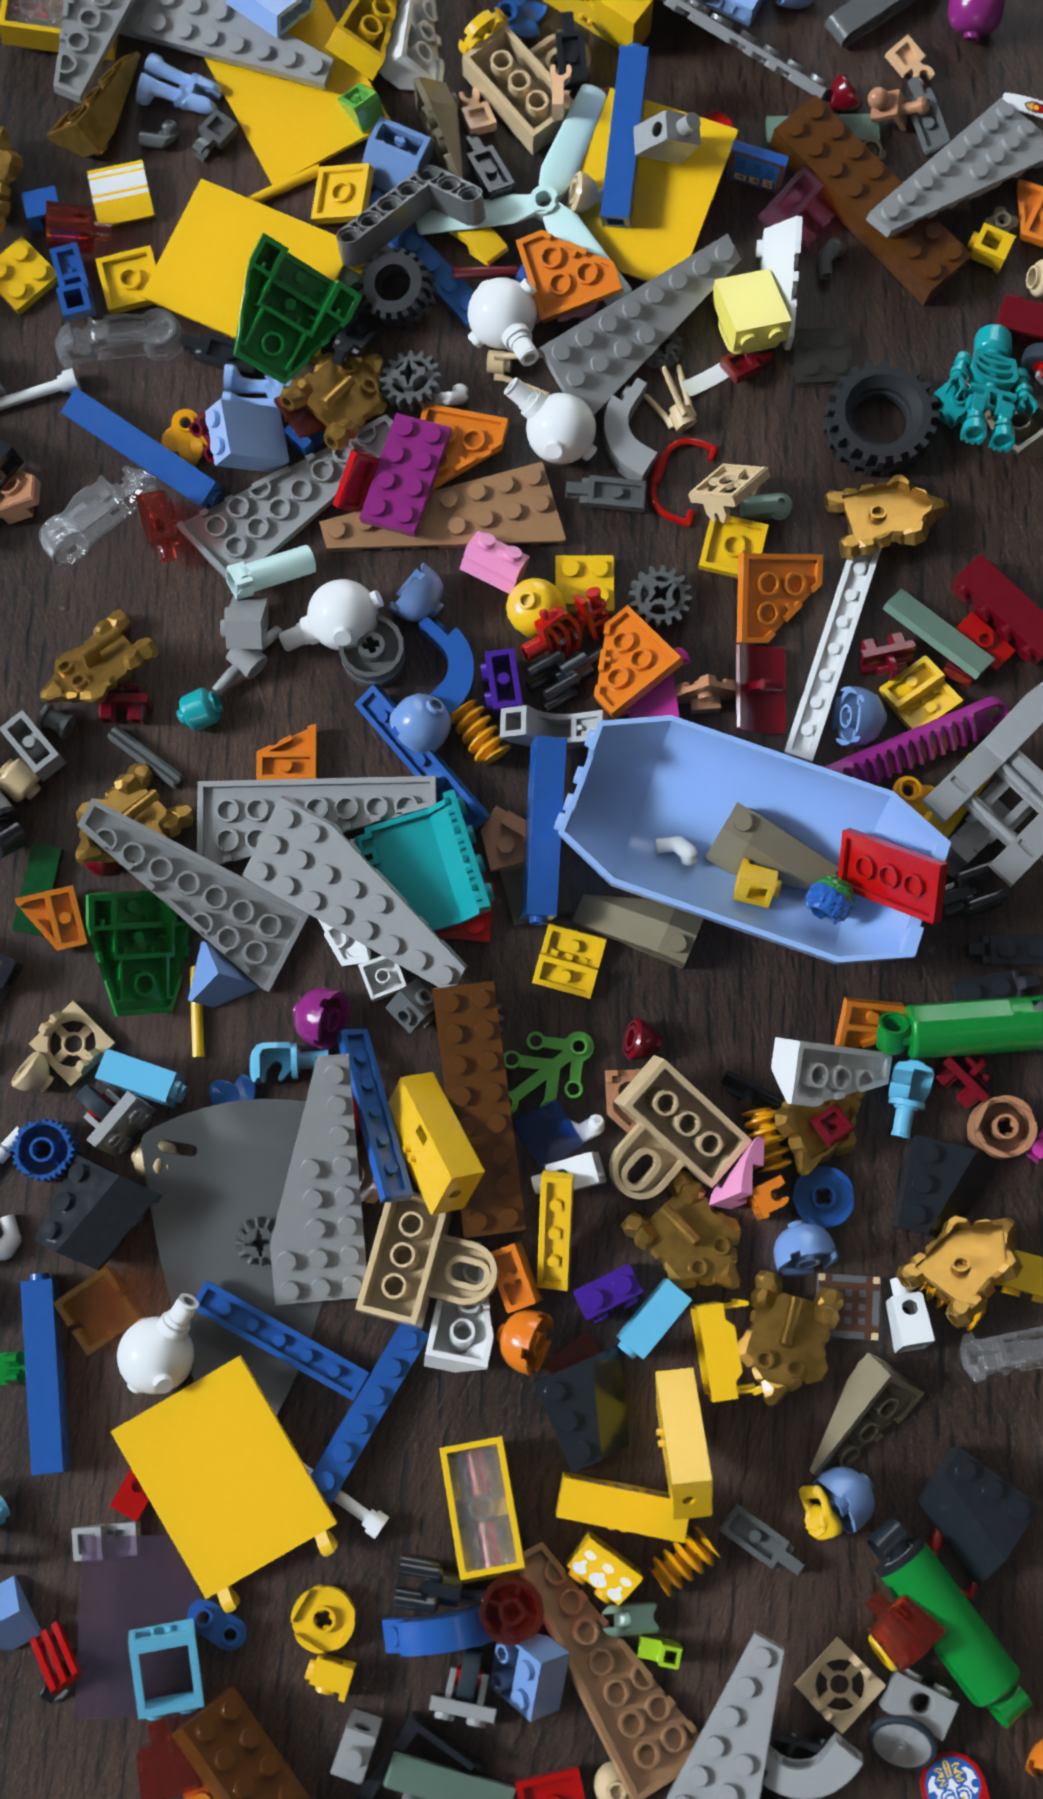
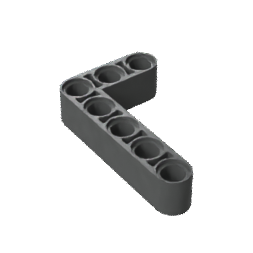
M851 0L829 16L825 22V28L842 48H846L917 0Z
M425 165L418 168L337 232L336 239L342 263L348 267L363 264L432 208L466 225L482 223L486 218L482 189L435 165Z

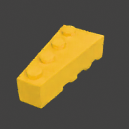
M352 0L336 25L325 48L373 81L385 60V51L390 40V31L395 19L398 0Z

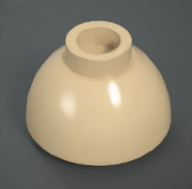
M578 171L574 174L570 183L567 199L568 208L574 213H580L589 210L593 205L599 206L603 196V189L597 187L590 175Z
M33 1052L12 1078V1086L21 1091L40 1090L44 1092L54 1079L49 1075V1065L46 1058L40 1052Z
M612 1761L603 1764L597 1770L593 1779V1790L597 1799H630Z

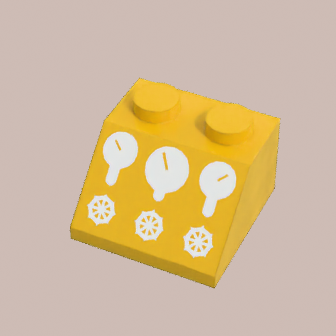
M589 1530L586 1531L566 1560V1566L570 1568L568 1574L582 1585L587 1581L596 1588L594 1594L607 1604L614 1601L620 1605L643 1579L639 1567Z

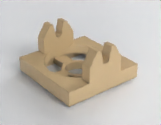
M722 464L692 489L688 495L691 503L704 505L705 512L712 522L720 519L722 523H725L729 520L730 516L729 506L736 507L750 494L757 495L761 485L771 476L767 467ZM734 480V481H732V482H730V483L723 484V483H725V482H727V481ZM737 488L732 493H724L726 490Z
M72 1001L63 1011L52 1013L49 1016V1021L40 1025L38 1029L40 1033L29 1045L36 1052H40L46 1058L48 1064L71 1087H74L103 1058L106 1048L111 1050L117 1043L75 1001ZM78 1021L86 1025L79 1032H68L61 1024ZM53 1032L62 1039V1049L55 1056L51 1053L50 1047ZM91 1033H94L95 1048L87 1051L86 1038ZM74 1035L79 1036L82 1040V1047L77 1052H69L65 1046L66 1040ZM68 1056H79L82 1059L73 1067L61 1064Z
M838 1636L794 1683L795 1687L809 1700L815 1709L842 1734L886 1687ZM838 1659L851 1662L844 1671H833L827 1665L828 1662ZM819 1671L827 1678V1690L820 1698L816 1689ZM859 1671L864 1681L861 1698L852 1690V1678ZM836 1675H843L848 1679V1688L843 1693H835L831 1689V1680ZM835 1697H845L853 1705L850 1709L845 1710L831 1709L827 1706Z

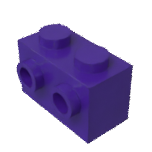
M514 648L485 652V663L480 664L482 682L488 681L490 692H484L486 709H492L493 718H501V708L523 705Z
M629 1263L572 1291L585 1319L593 1318L595 1323L612 1315L609 1309L619 1304L624 1309L640 1301L637 1295L643 1293Z

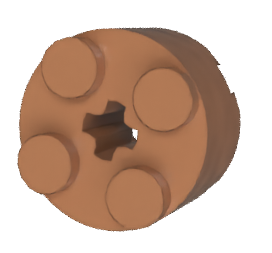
M1010 1095L997 1096L979 1103L973 1109L967 1123V1137L976 1150L984 1152L994 1159L1012 1158L1021 1155L1033 1145L1038 1131L1037 1122H1035L1033 1111L1023 1100ZM1004 1122L1003 1128L1007 1131L1005 1133H1000V1128L997 1127V1123Z

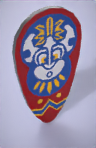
M954 1751L941 1752L936 1755L931 1764L922 1770L920 1787L923 1799H990L981 1770L966 1755Z

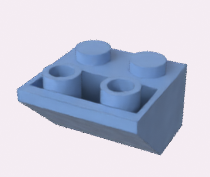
M380 116L368 138L362 163H370L374 168L372 188H378L380 191L388 193L418 168L429 165L433 157L432 138Z
M503 1627L498 1631L489 1687L530 1722L559 1711L570 1653L547 1635Z

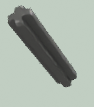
M115 726L109 732L108 738L110 741L139 763H145L152 773L169 786L177 788L181 784L184 777L180 772L122 728Z

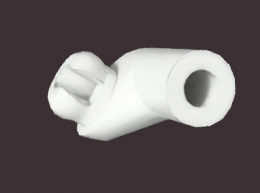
M456 384L453 386L452 391L433 393L435 401L430 402L426 400V403L445 407L462 405L468 400V388L464 384Z
M675 836L655 839L657 854L675 852L681 857L682 864L690 866L696 863L698 851L685 838Z
M598 1114L591 1115L589 1119L579 1124L564 1118L559 1132L586 1142L603 1132L605 1121Z
M14 1214L0 1218L3 1236L0 1239V1261L11 1258L21 1244V1235Z

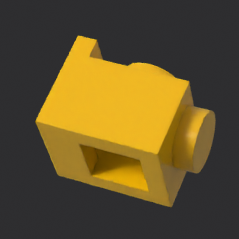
M984 222L980 233L974 231L967 248L971 249L972 254L970 259L994 268L993 272L998 274L1016 236Z
M743 858L735 880L733 900L768 908L772 897L778 898L782 880L777 879L778 871L749 864V859Z
M320 1653L316 1660L310 1659L304 1679L310 1680L309 1684L316 1686L315 1690L325 1695H333L334 1692L339 1693L338 1701L344 1702L357 1663L328 1653Z

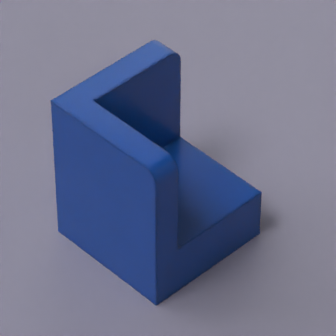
M55 185L21 193L26 217L34 233L45 230L42 218L61 213L60 205L62 203Z
M307 408L283 430L286 442L304 458L312 452L314 454L325 443V429L314 420L313 414Z

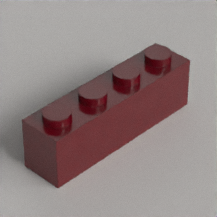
M1005 294L999 306L995 324L1008 328L1012 335V344L1028 347L1034 343H1043V302L1037 303L1026 300L1019 295L1010 296Z
M980 553L955 577L950 587L960 601L967 602L975 609V614L981 620L991 624L999 636L1006 642H1010L1024 661L1031 662L1036 666L1043 659V611Z

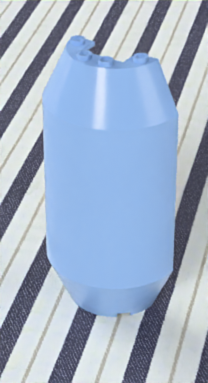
M673 715L603 720L598 722L596 730H589L584 744L585 747L589 748L584 767L578 766L573 783L577 784L574 794L568 793L563 806V810L566 812H559L554 829L558 830V835L610 886L833 964L915 957L924 930L923 927H920L922 920L854 894V910L844 921L834 925V920L829 915L821 920L811 914L812 912L805 905L808 890L784 884L781 885L778 898L772 897L768 908L733 900L737 875L730 874L704 859L738 802L772 822L838 867L842 830L848 828L945 862L951 842L894 791ZM675 836L685 838L698 851L696 863L690 866L682 864L681 857L675 852L657 854L655 839Z

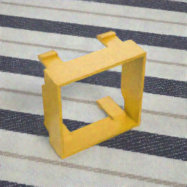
M732 1298L730 1299L731 1302L727 1303L711 1301L690 1305L704 1396L712 1402L738 1399L739 1394L752 1393V1395H758L763 1392V1387H756L755 1383L736 1385V1381L742 1374L736 1329L733 1324L726 1320L724 1309L748 1306V1301Z

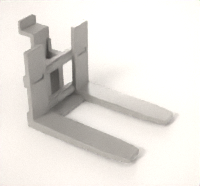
M1043 682L1030 690L994 730L922 800V803L943 823L961 805L970 812L964 819L967 822L949 839L951 845L945 862L948 863L947 875L950 878H953L956 872L964 868L988 843L992 844L997 838L1006 848L988 866L1010 887L1043 854V772L1019 750V747L1043 723ZM995 772L999 777L977 797L974 792ZM1009 787L1023 798L1012 811L998 799ZM1033 810L1038 812L1039 814L1019 835L1014 832V829Z

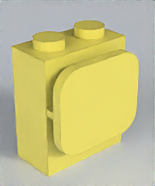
M770 269L714 280L712 302L719 317L718 328L730 352L740 355L770 349L778 346L780 342L788 340L792 320Z

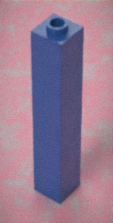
M631 43L628 46L620 45L600 213L602 226L631 228L639 156H635L633 127L643 122L650 67L649 47H644L638 43Z
M75 387L61 410L62 414L200 507L210 509L220 502L223 495L221 491L225 487L224 485L87 393Z
M537 735L531 742L520 916L521 919H529V924L547 925V921L557 917L561 837L558 835V830L554 829V825L559 812L563 813L567 738Z
M49 1272L30 1274V1281H21L20 1283L32 1476L60 1473L69 1470L70 1453L59 1278H49Z

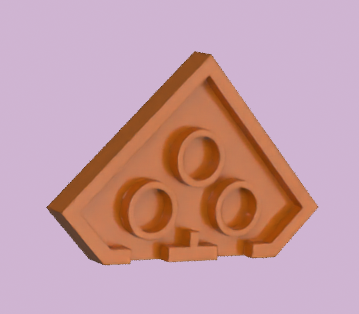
M544 230L516 240L527 278L537 290L533 297L543 323L624 292L614 261L595 255L581 246L559 239Z
M425 403L420 419L451 427L452 430L432 491L501 451L509 427L508 418Z
M739 553L736 643L770 642L784 622H788L803 606L804 600L822 585L823 554Z
M628 605L604 625L603 634L605 638L599 658L598 684L595 685L594 691L596 701L614 720L684 664L681 656Z

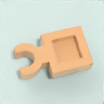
M906 35L884 56L902 78L909 73L911 78L917 75L919 77L922 74L928 80H931L935 75L930 66L921 63L926 55L909 35Z
M476 87L473 88V98H466L464 93L460 91L461 118L469 135L475 133L481 135L497 130V121L488 102L480 103L479 90Z

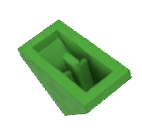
M358 83L337 98L339 104L362 133L375 125L380 116L385 117L377 92L361 83Z

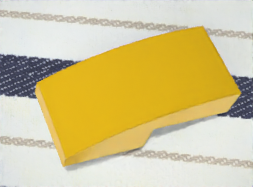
M491 227L449 231V234L468 246L471 256L486 266H489L509 251L506 243Z

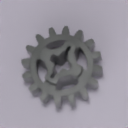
M409 350L407 357L399 353L398 361L395 362L391 359L388 361L390 368L382 369L384 377L380 378L383 395L388 399L391 406L397 403L399 410L402 411L407 405L410 411H414L415 405L419 404L423 409L425 408L424 402L426 400L430 402L435 401L433 393H441L439 384L443 383L442 372L432 355L426 358L424 351H421L417 356H414L413 351Z
M661 565L659 572H655L653 566H650L648 575L640 571L638 574L639 581L633 580L631 582L633 590L628 593V599L634 600L629 604V607L632 610H637L636 613L641 618L643 617L648 625L651 622L655 623V630H659L660 625L663 623L667 629H671L672 620L680 624L682 621L681 614H688L689 607L687 605L692 602V596L687 595L690 593L691 586H683L685 576L682 575L677 578L675 576V568L669 573L665 572V565ZM643 589L645 590V595L647 596L644 603H642L640 594ZM677 592L679 594L678 606L675 605L676 602L673 599ZM655 595H657L658 597L666 595L665 601L662 598L656 600Z

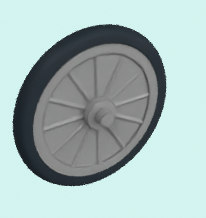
M901 1715L883 1717L871 1726L868 1733V1743L874 1755L883 1763L896 1769L910 1771L925 1768L933 1762L937 1755L938 1746L933 1733L923 1723L910 1717Z

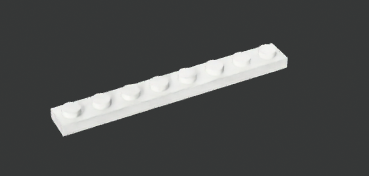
M878 548V552L867 556L859 555L852 560L846 559L783 754L810 763L813 762L881 548Z

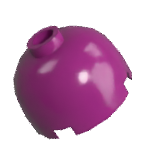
M949 0L948 20L950 26L958 34L964 35L963 39L965 41H980L981 36L989 35L1001 23L1005 0Z
M319 987L307 992L295 1004L293 1009L295 1028L298 1035L306 1043L323 1050H330L337 1045V1040L334 1039L338 1031L346 1030L350 1016V1002L343 997L346 995L345 992Z

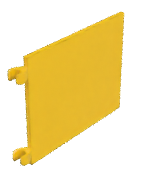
M315 0V10L286 31V33L333 58L335 67L326 90L204 57L272 185L316 164L319 165L370 137L375 127L373 125L362 133L337 100V98L358 83L372 90L374 89L365 75L325 48L338 24L325 0ZM382 105V108H383V111H384V115H385L384 118L390 120V118H389L387 112L385 111V109H384V107H383V105Z
M612 88L609 90L579 171L590 175L597 187L602 189L604 187L615 89ZM646 100L643 121L667 110L683 114L688 113ZM699 117L701 121L700 147L683 163L676 164L639 157L631 228L602 226L600 217L602 200L599 206L593 205L587 211L576 213L608 257L614 261L616 268L621 274L648 282L692 255L730 156L733 142L738 135V129Z
M200 179L141 294V298L236 339L248 260L262 233L267 234L289 248L288 253L331 280H338L345 265L341 261L336 235L209 181ZM364 262L359 266L348 268L358 274H362L361 271L363 267H367V264ZM321 348L310 358L311 362L318 363V357L323 355Z
M241 1355L111 1431L204 1597L207 1599L217 1593L225 1613L234 1611L240 1603L238 1594L230 1585L311 1538L315 1537L318 1548L324 1557L335 1552L338 1543L327 1529L336 1525L337 1521Z

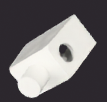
M588 1152L545 1165L546 1171H567L574 1174V1191L607 1182L599 1152ZM542 1174L531 1176L536 1194H540Z
M898 1278L891 1279L893 1296L885 1302L894 1353L927 1348L935 1339L923 1293H912V1290L906 1289L900 1284ZM902 1307L908 1308L910 1315L906 1314Z

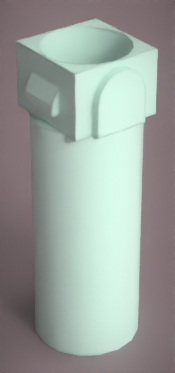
M303 545L246 564L242 561L227 566L226 582L237 601L253 596L256 591L315 573L316 563L309 546Z

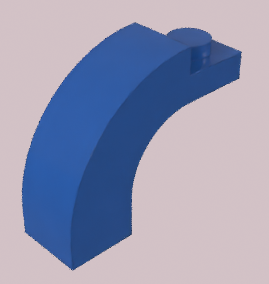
M75 242L49 249L59 284L56 291L66 322L69 323L96 316L94 297L78 243Z
M426 616L418 624L420 634L436 647L448 662V671L444 680L430 696L438 698L451 716L457 708L469 702L475 683L474 659L466 638L457 627L447 635L448 630L440 621L435 620L433 622Z
M496 1605L469 1606L457 1611L432 1616L389 1617L382 1620L386 1653H400L401 1656H424L473 1648L497 1640L499 1631Z

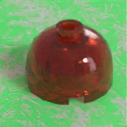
M513 1574L498 1577L491 1582L481 1597L479 1608L482 1625L489 1637L500 1644L512 1646L520 1644L521 1641H525L529 1637L531 1639L537 1634L543 1624L545 1612L541 1593L533 1582L523 1576Z

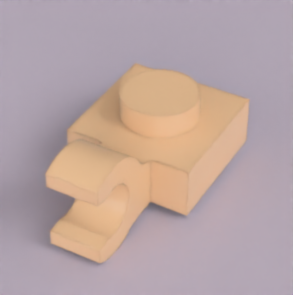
M551 65L552 120H563L564 108H569L570 90H564V87L570 83L572 78L571 65L566 66V73L563 75H558L556 73V66Z

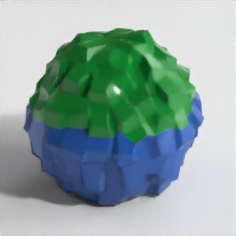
M827 875L809 886L805 905L810 909L812 915L821 920L829 915L834 920L833 924L836 925L838 922L844 921L854 910V892L851 884L847 881L842 880L837 875Z

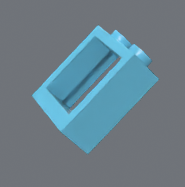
M107 1048L95 1076L96 1079L110 1087L125 1092L129 1091L136 1096L174 1109L177 1103L183 1102L187 1092V1086L184 1085L186 1080L178 1073Z
M663 1278L616 1335L621 1340L618 1347L633 1360L637 1355L644 1360L692 1299L669 1279Z
M194 1619L129 1630L128 1644L138 1720L145 1718L147 1720H158L163 1718L165 1714L175 1712L189 1714L195 1712L200 1707H204ZM188 1645L194 1690L145 1700L139 1654Z

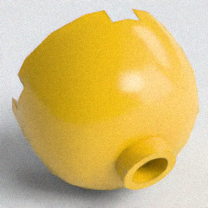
M540 578L526 579L517 584L509 594L506 604L507 617L516 630L526 637L535 638L538 634L534 622L541 618L539 615L540 610L547 609L550 612L554 607L560 606L567 611L566 599L558 587L548 580Z

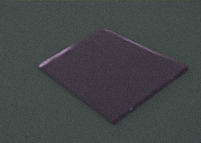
M108 1534L106 1536L82 1537L77 1662L83 1676L76 1681L74 1719L138 1717L128 1644L129 1630L186 1620L190 1605L197 1600V1583L170 1535L133 1536ZM188 1645L139 1654L145 1700L194 1690ZM179 1712L165 1714L164 1717L168 1718L169 1716H193V1712L189 1714H181Z

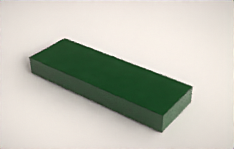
M32 843L20 897L55 889L64 852L62 848ZM17 906L12 930L44 937Z

